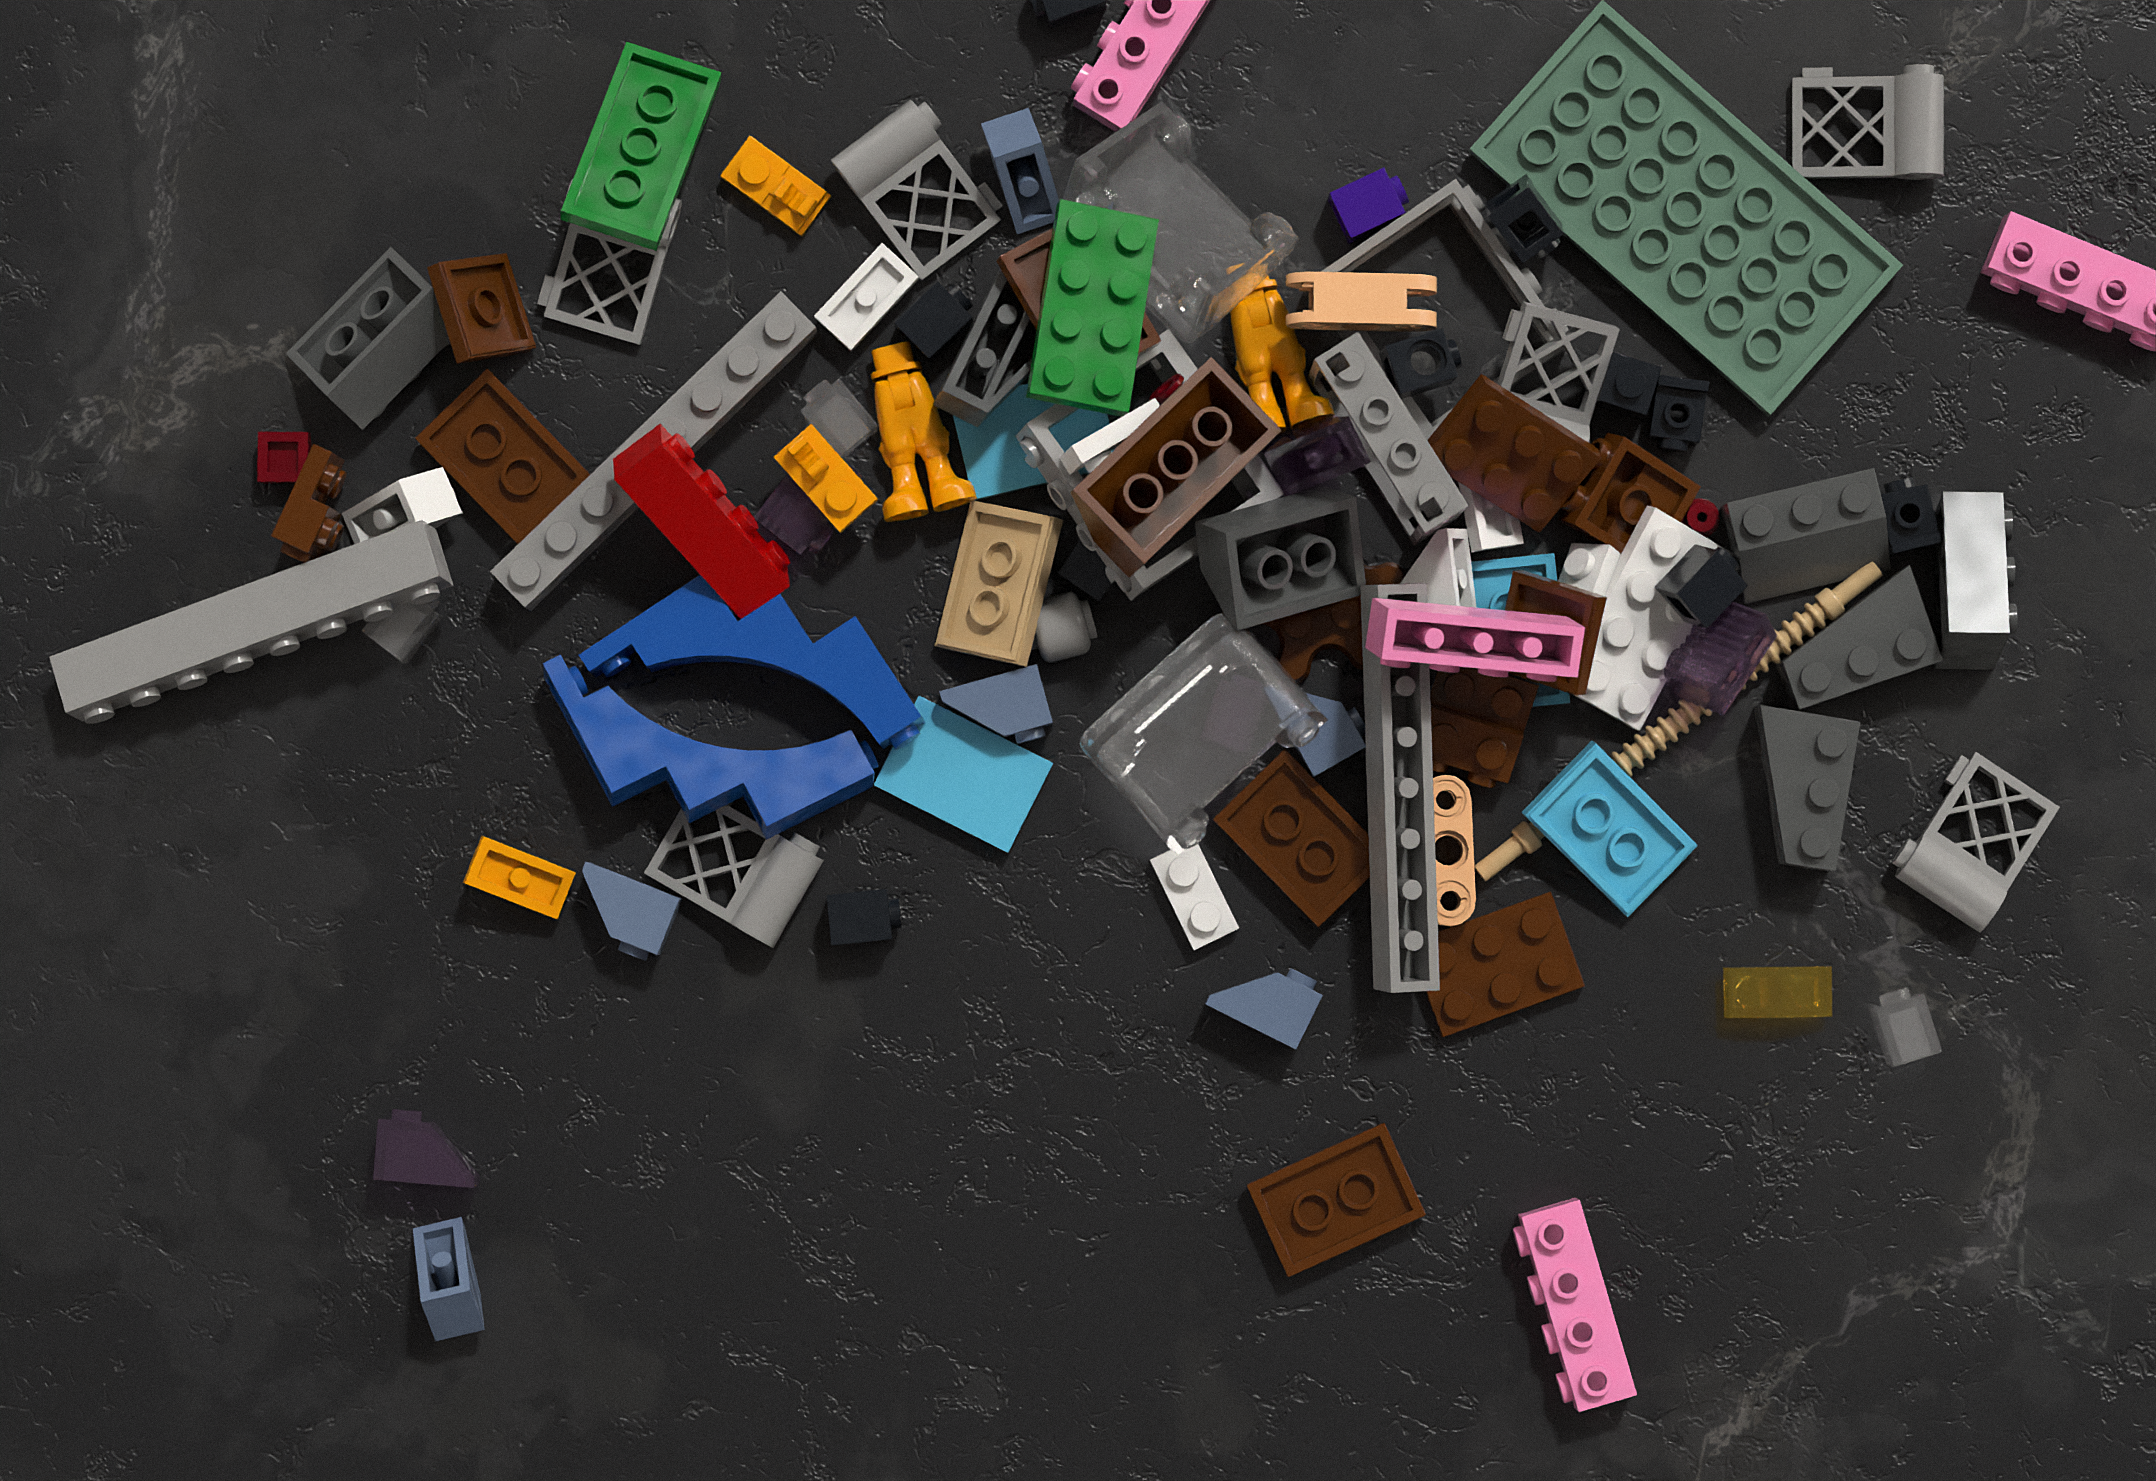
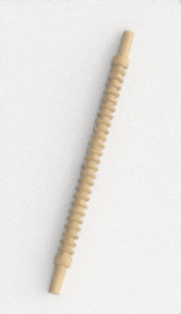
M1872 561L1857 570L1834 589H1823L1815 595V603L1813 605L1809 603L1804 604L1805 611L1802 614L1793 612L1794 620L1789 623L1784 620L1781 622L1782 629L1780 631L1770 630V639L1760 638L1758 640L1760 646L1756 649L1748 647V655L1745 658L1740 655L1736 656L1737 664L1732 667L1730 664H1726L1724 666L1726 672L1723 675L1714 673L1713 683L1703 682V690L1699 693L1692 690L1690 692L1692 698L1689 701L1679 700L1680 708L1677 710L1669 708V716L1666 719L1657 717L1656 721L1658 724L1656 727L1652 728L1647 725L1644 736L1641 737L1639 734H1635V742L1632 745L1623 743L1622 748L1624 751L1620 754L1612 752V760L1629 777H1632L1631 769L1637 766L1639 769H1642L1644 767L1642 761L1645 758L1655 759V750L1666 751L1665 743L1667 741L1677 742V734L1679 732L1689 733L1688 725L1693 722L1695 725H1699L1701 723L1699 717L1702 714L1706 716L1712 715V706L1722 707V699L1727 696L1733 699L1735 697L1733 691L1736 688L1746 689V680L1756 681V673L1760 670L1768 672L1769 662L1772 661L1778 664L1781 653L1784 652L1786 655H1790V647L1793 644L1797 646L1803 645L1801 639L1803 636L1813 637V629L1818 626L1823 629L1826 626L1824 622L1826 619L1833 621L1845 612L1844 605L1883 576L1880 569ZM1522 821L1512 829L1513 836L1474 865V868L1486 882L1525 851L1528 854L1535 852L1542 846L1541 839L1545 836L1531 822L1528 824Z

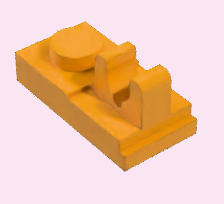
M752 136L747 138L720 175L723 180L801 237L831 198L827 191Z
M812 424L774 456V459L840 533L878 501V498Z
M481 836L463 883L558 919L576 872Z

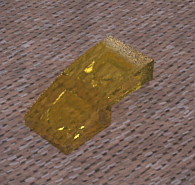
M1832 966L1723 968L1724 1018L1832 1017Z

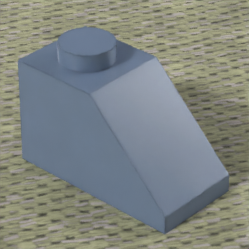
M1029 108L981 123L1016 233L1020 234L1053 223L1059 198L1042 141Z
M1037 664L939 691L944 704L1004 738L1015 735L1017 744L1045 737L1044 727L1053 725Z
M1271 684L1263 689L1262 692L1312 777L1366 747L1362 739L1365 736V724L1355 708L1346 711L1341 702Z
M585 861L582 873L610 937L621 941L618 950L645 961L649 952L661 955L683 899Z
M1290 968L1287 976L1275 972L1210 994L1204 1004L1297 1049L1323 995L1313 990L1317 983L1316 980Z
M462 1217L413 1228L420 1299L435 1341L485 1330L480 1289Z

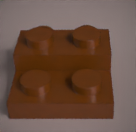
M1607 433L1604 439L1598 438L1591 443L1598 448L1602 458L1561 506L1563 511L1558 518L1559 521L1595 544H1610L1621 554L1647 505L1655 507L1681 522L1701 486L1626 437Z
M313 444L271 535L283 542L280 552L303 563L322 557L325 551L334 552L344 531V525L339 524L342 514L325 505L328 497L335 499L342 489L347 476V472L341 469L345 460L318 445Z
M1460 667L1458 673L1437 671L1430 690L1433 771L1446 773L1450 765L1469 771L1467 779L1484 787L1495 788L1497 780L1508 784L1524 737V730L1539 688V683L1509 673L1508 677L1487 676L1478 673V668Z

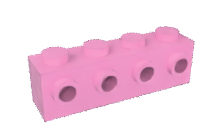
M1125 0L1123 4L1130 9L1120 25L1112 21L1103 33L1097 47L1104 51L1094 67L1085 63L1071 85L1070 89L1077 92L1073 98V106L1125 137L1210 0Z
M2010 211L2002 218L1980 272L1992 277L1990 281L1992 286L2011 294H2018L2019 290L2022 289L2038 296L2036 303L2046 309L2057 313H2065L2066 308L2085 315L2083 323L2109 333L2113 327L2131 334L2129 339L2131 343L2156 352V270Z
M1372 598L1365 648L1380 658V664L1390 667L1410 668L1411 662L1427 663L1430 669L1441 672L1458 673L1460 667L1478 668V673L1487 676L1508 677L1509 671L1527 673L1526 677L1533 680L1555 682L1557 681V676L1578 678L1585 627L1567 616Z
M1572 1198L1518 1214L1521 1226L1512 1228L1520 1256L1530 1255L1535 1275L1528 1276L1527 1281L1535 1306L1544 1304L1549 1323L1541 1325L1549 1354L1558 1352L1564 1372L1555 1374L1563 1402L1573 1401L1574 1408L1581 1412L1636 1396L1637 1392L1580 1200Z

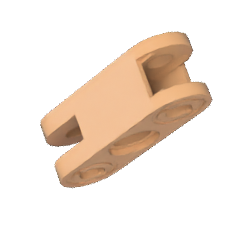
M1295 272L1286 275L1287 287L1299 289V291H1309L1308 310L1287 314L1286 327L1305 330L1423 332L1437 329L1436 312L1407 309V297H1423L1437 294V277L1425 274Z
M1441 775L1433 778L1435 842L1443 836L1452 837L1460 846V856L1455 863L1449 866L1443 865L1436 860L1438 925L1454 926L1462 924L1469 919L1475 909L1472 801L1469 788L1462 780L1456 776ZM1441 791L1448 792L1453 798L1452 806L1448 810L1441 809L1436 803V797ZM1447 891L1454 893L1457 897V905L1451 911L1444 909L1440 902L1442 895Z

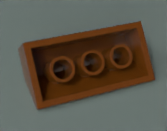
M1210 357L1070 493L1093 541L1130 578L1282 430L1227 372Z

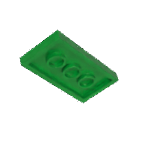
M626 42L562 206L560 220L657 251L719 88L722 72Z
M1060 199L1057 203L1026 398L1120 417L1129 413L1159 219Z

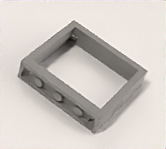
M1457 179L1441 188L1321 271L1354 272L1449 206L1519 308L1521 309L1523 301L1545 307L1537 296L1543 290L1535 276L1527 267L1521 270L1518 269L1509 256L1513 249L1496 227L1491 229L1480 214V212L1485 210L1480 197L1475 195L1469 185L1462 188ZM1533 316L1531 325L1544 344L1558 337L1549 320ZM1561 324L1564 332L1569 331L1566 325ZM1335 330L1342 341L1359 332L1385 373L1379 356L1380 350L1366 331ZM1561 346L1540 358L1541 365L1543 366L1565 350L1564 347ZM1533 364L1515 373L1512 386L1535 371ZM1497 377V378L1494 379L1493 381H1494L1495 383H1497L1499 377ZM1411 396L1401 399L1427 440L1451 412L1449 410L1432 423H1429Z
M1168 329L1159 335L1162 341L1158 346L1137 357L1135 371L1149 363L1162 383L1172 376L1181 373L1184 377L1183 384L1198 369L1173 333ZM1055 404L1026 423L1015 437L1027 454L1024 459L1026 463L1032 468H1038L1048 482L1047 490L1053 502L1060 509H1067L1078 525L1076 526V531L1082 543L1090 551H1096L1107 566L1105 571L1110 583L1116 581L1121 590L1132 601L1198 556L1197 536H1194L1146 569L1143 565L1129 578L1093 541L1070 493L1083 478L1078 471L1071 475L1068 473L1060 460V457L1065 452L1049 431L1051 427L1080 408ZM1258 454L1231 479L1246 501L1233 511L1279 499L1285 494Z
M1356 332L1314 359L1307 378L1317 394L1328 398L1331 402L1335 414L1333 419L1413 545H1417L1436 533L1437 530L1455 521L1469 505L1359 332ZM1325 376L1332 387V390L1329 392L1326 391L1320 381V378ZM1422 511H1423L1424 514L1426 515V517H1427V519H1428L1427 521H1426V519L1424 518V516L1422 515V513H1421ZM1412 517H1414L1417 523L1419 524V526L1416 529L1413 528L1412 524L1409 521V519Z

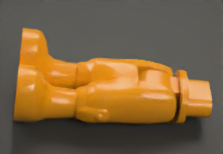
M1265 260L1253 261L1227 269L1226 273L1231 290L1226 293V297L1230 302L1231 325L1237 355L1235 370L1238 372L1243 384L1248 387L1249 396L1282 430L1279 434L1286 431V424L1272 388V372H1276L1281 380L1287 416L1292 430L1309 427L1335 416L1329 399L1314 395L1304 375L1306 350L1299 344L1294 328L1286 327V315L1289 313L1282 297L1276 290L1278 287L1276 280L1269 278Z
M901 342L872 350L871 354L876 371L871 373V378L875 383V407L881 438L879 452L886 465L891 469L893 477V493L883 502L882 512L884 520L886 522L918 518L929 513L926 498L914 464L916 454H919L925 463L930 497L935 512L953 509L976 500L975 488L971 481L958 478L950 465L947 455L950 447V433L943 426L937 407L933 405L935 400L921 372L922 363L914 360L910 342Z

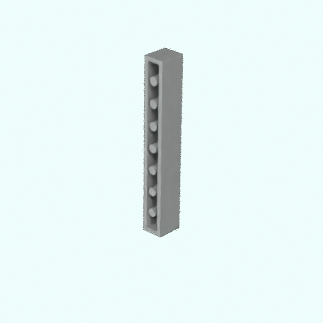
M780 291L490 572L526 609L532 611L638 508V505L614 480L613 458L660 423L671 436L676 433L680 434L695 453L819 334L815 325Z
M420 520L52 655L49 658L65 713L85 721L87 724L99 723L112 718L115 715V709L129 704L133 707L152 704L161 698L160 693L178 687L179 690H187L201 686L207 682L206 676L224 670L226 673H234L245 670L254 664L253 659L268 653H271L272 656H280L294 652L300 648L299 642L317 636L319 639H326L338 636L347 630L346 625L364 619L366 622L384 619L394 613L393 608L410 601L414 605L431 602L440 597V590L454 585L437 530L425 521Z
M1427 583L1360 585L1373 988L1389 993L1440 990L1429 664L1411 662L1410 668L1390 667L1380 664V658L1365 648L1372 598L1427 603Z

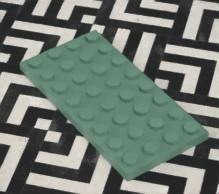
M1604 0L1594 8L1468 151L1507 186H1510L1527 174L1534 187L1561 221L1564 231L1563 236L1767 416L1774 412L1903 266L1900 261Z

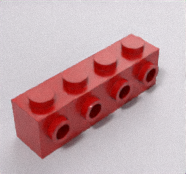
M660 423L613 458L614 480L735 614L742 619L790 587L788 574L790 560L776 541L771 540L767 543L758 533V524L746 507L741 504L735 507L725 496L727 490L720 478L711 469H707L704 472L693 460L695 458L694 452L687 441L678 433L671 436Z

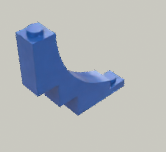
M701 575L579 654V657L593 676L598 677L604 673L606 678L625 669L632 662L629 656L634 652L638 653L651 672L700 662H736L781 671L806 681L842 704L870 731L883 750L891 744L895 750L907 745L921 734L917 727L925 722L856 616L813 643L781 594L738 621L730 607Z
M561 655L543 663L544 679L612 807L663 781H667L689 823L743 797L767 840L873 787L875 775L873 769L878 767L876 757L865 740L858 743L852 730L824 741L780 750L723 748L692 740L660 726L628 705L609 686L583 697L582 695L588 693V688L580 671L576 666L568 669Z

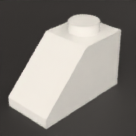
M440 467L400 479L343 512L342 516L354 544L420 520L425 521L435 529L460 515L462 511L444 468Z
M1445 528L1437 530L1400 584L1427 583V603L1477 608L1467 529Z

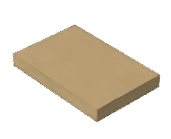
M978 501L970 502L935 646L1027 667L1063 520L1052 516Z

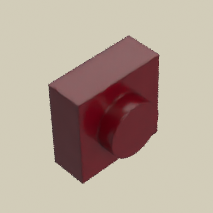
M258 432L257 482L295 484L311 450V433Z

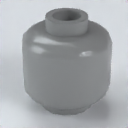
M1072 591L1044 597L1031 650L1038 648L1041 658L1048 663L1087 653L1091 646L1090 639L1098 638L1088 599L1079 600V597Z

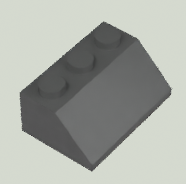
M390 247L288 350L286 355L332 402L363 430L374 418L384 412L391 400L408 383L415 380L420 375L422 369L445 346L450 344V340L433 287Z
M1875 468L1728 502L1720 507L1730 550L1733 553L1732 557L1740 567L1736 572L1748 585L1741 592L1743 604L1841 582L1872 561L1881 572L1891 570L1887 519Z
M1322 486L1195 522L1201 572L1232 629L1237 631L1361 595L1360 585H1366L1357 501L1353 495Z

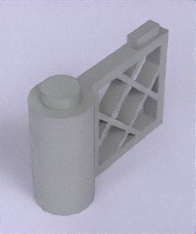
M1927 64L1906 65L1903 67V74L1895 76L1833 77V67L1802 68V77L1792 78V167L1805 179L1898 178L1923 180L1943 177L1944 76L1934 73V66ZM1883 88V108L1869 122L1848 103L1861 89ZM1824 89L1838 103L1817 123L1803 110V90ZM1834 89L1851 90L1842 98ZM1842 108L1863 127L1844 147L1837 143L1823 129ZM1882 118L1883 136L1873 128ZM1803 119L1812 127L1804 137ZM1869 132L1883 146V166H1861L1848 152ZM1817 133L1838 152L1824 167H1803V147ZM1842 158L1851 165L1834 167Z
M909 100L831 159V162L912 270L919 276V279L923 280L1001 221L996 211L1003 205L985 182L978 187L975 186L936 132L942 124L927 103L924 101L917 107L912 100ZM936 155L941 157L951 171L948 192L919 188L922 166ZM915 172L913 187L898 185ZM956 179L968 194L954 193ZM890 190L912 192L908 222L887 219L875 202ZM918 193L947 197L943 227L914 223ZM953 198L974 201L986 219L970 231L949 228ZM894 226L907 227L906 242ZM913 229L942 232L940 254L924 266L911 250ZM948 234L963 235L947 248Z
M676 198L657 251L570 223L555 277L545 275L537 302L539 305L546 306L544 317L641 345L667 252L678 224L682 200ZM579 233L598 238L608 258L583 270L574 254ZM608 242L622 245L626 248L614 254ZM633 250L655 255L649 276L631 285L618 259ZM572 263L577 275L566 280ZM612 263L626 289L601 302L587 276ZM581 280L595 306L579 315L558 310L563 289ZM646 284L641 302L635 290ZM629 294L638 310L634 330L629 331L614 326L604 307ZM598 311L604 323L585 317Z
M1523 301L1520 311L1511 309L1502 338L1510 341L1497 384L1511 392L1510 389L1515 373L1533 364L1543 385L1526 395L1511 393L1589 442V424L1620 329L1611 324ZM1533 316L1549 320L1558 335L1557 338L1536 350H1533L1527 338ZM1561 324L1568 325L1574 328L1567 332H1564ZM1587 331L1602 334L1597 354L1580 363L1570 341ZM1563 346L1574 367L1549 380L1539 359ZM1524 347L1528 355L1520 359ZM1592 368L1590 377L1588 378L1585 371ZM1579 376L1585 387L1579 409L1562 405L1554 390ZM1548 394L1552 402L1541 400L1539 398Z
M1975 752L1970 759L1963 755L1959 756L1944 782L1952 786L1920 838L1916 842L1908 838L1898 850L1892 864L1898 867L1895 874L1897 879L1976 931L1981 932L2000 908L2008 889L2060 807ZM1977 769L1994 780L1998 799L1973 804L1968 782ZM2005 787L2016 795L2007 797ZM1960 795H1962L1964 806L1953 808ZM2025 800L2042 811L2033 828L2015 831L2009 803ZM2000 806L2006 833L1981 838L1974 810ZM1966 812L1972 840L1954 843L1937 831L1947 816ZM2027 836L2019 849L2017 838ZM2008 840L2012 862L2003 875L1987 865L1982 845ZM1974 847L1975 856L1964 850V848Z
M733 802L716 810L721 831L694 838L691 823L688 822L682 809H680L644 874L774 948L824 861L815 856L820 846L795 832L790 840L777 834L764 841L755 858L737 862L730 835L751 830L765 838L756 821L731 807ZM725 816L741 825L728 828ZM683 830H685L687 840L676 843ZM723 838L730 865L703 872L696 845ZM689 847L696 874L674 879L660 871L671 852ZM750 867L743 880H741L739 869ZM732 872L736 892L728 906L724 908L710 900L705 879ZM698 881L700 893L689 888L686 884Z

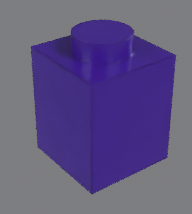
M1381 168L1330 192L1327 199L1348 244L1385 228L1406 213L1403 205L1409 203L1406 191L1398 176L1389 178L1385 168Z

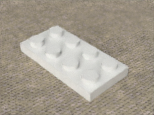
M1648 505L1619 557L1605 594L1607 599L1586 695L1576 696L1638 731L1641 730L1696 626L1684 622L1655 589V586L1695 544L1711 549L1720 547L1733 556V553L1661 510Z

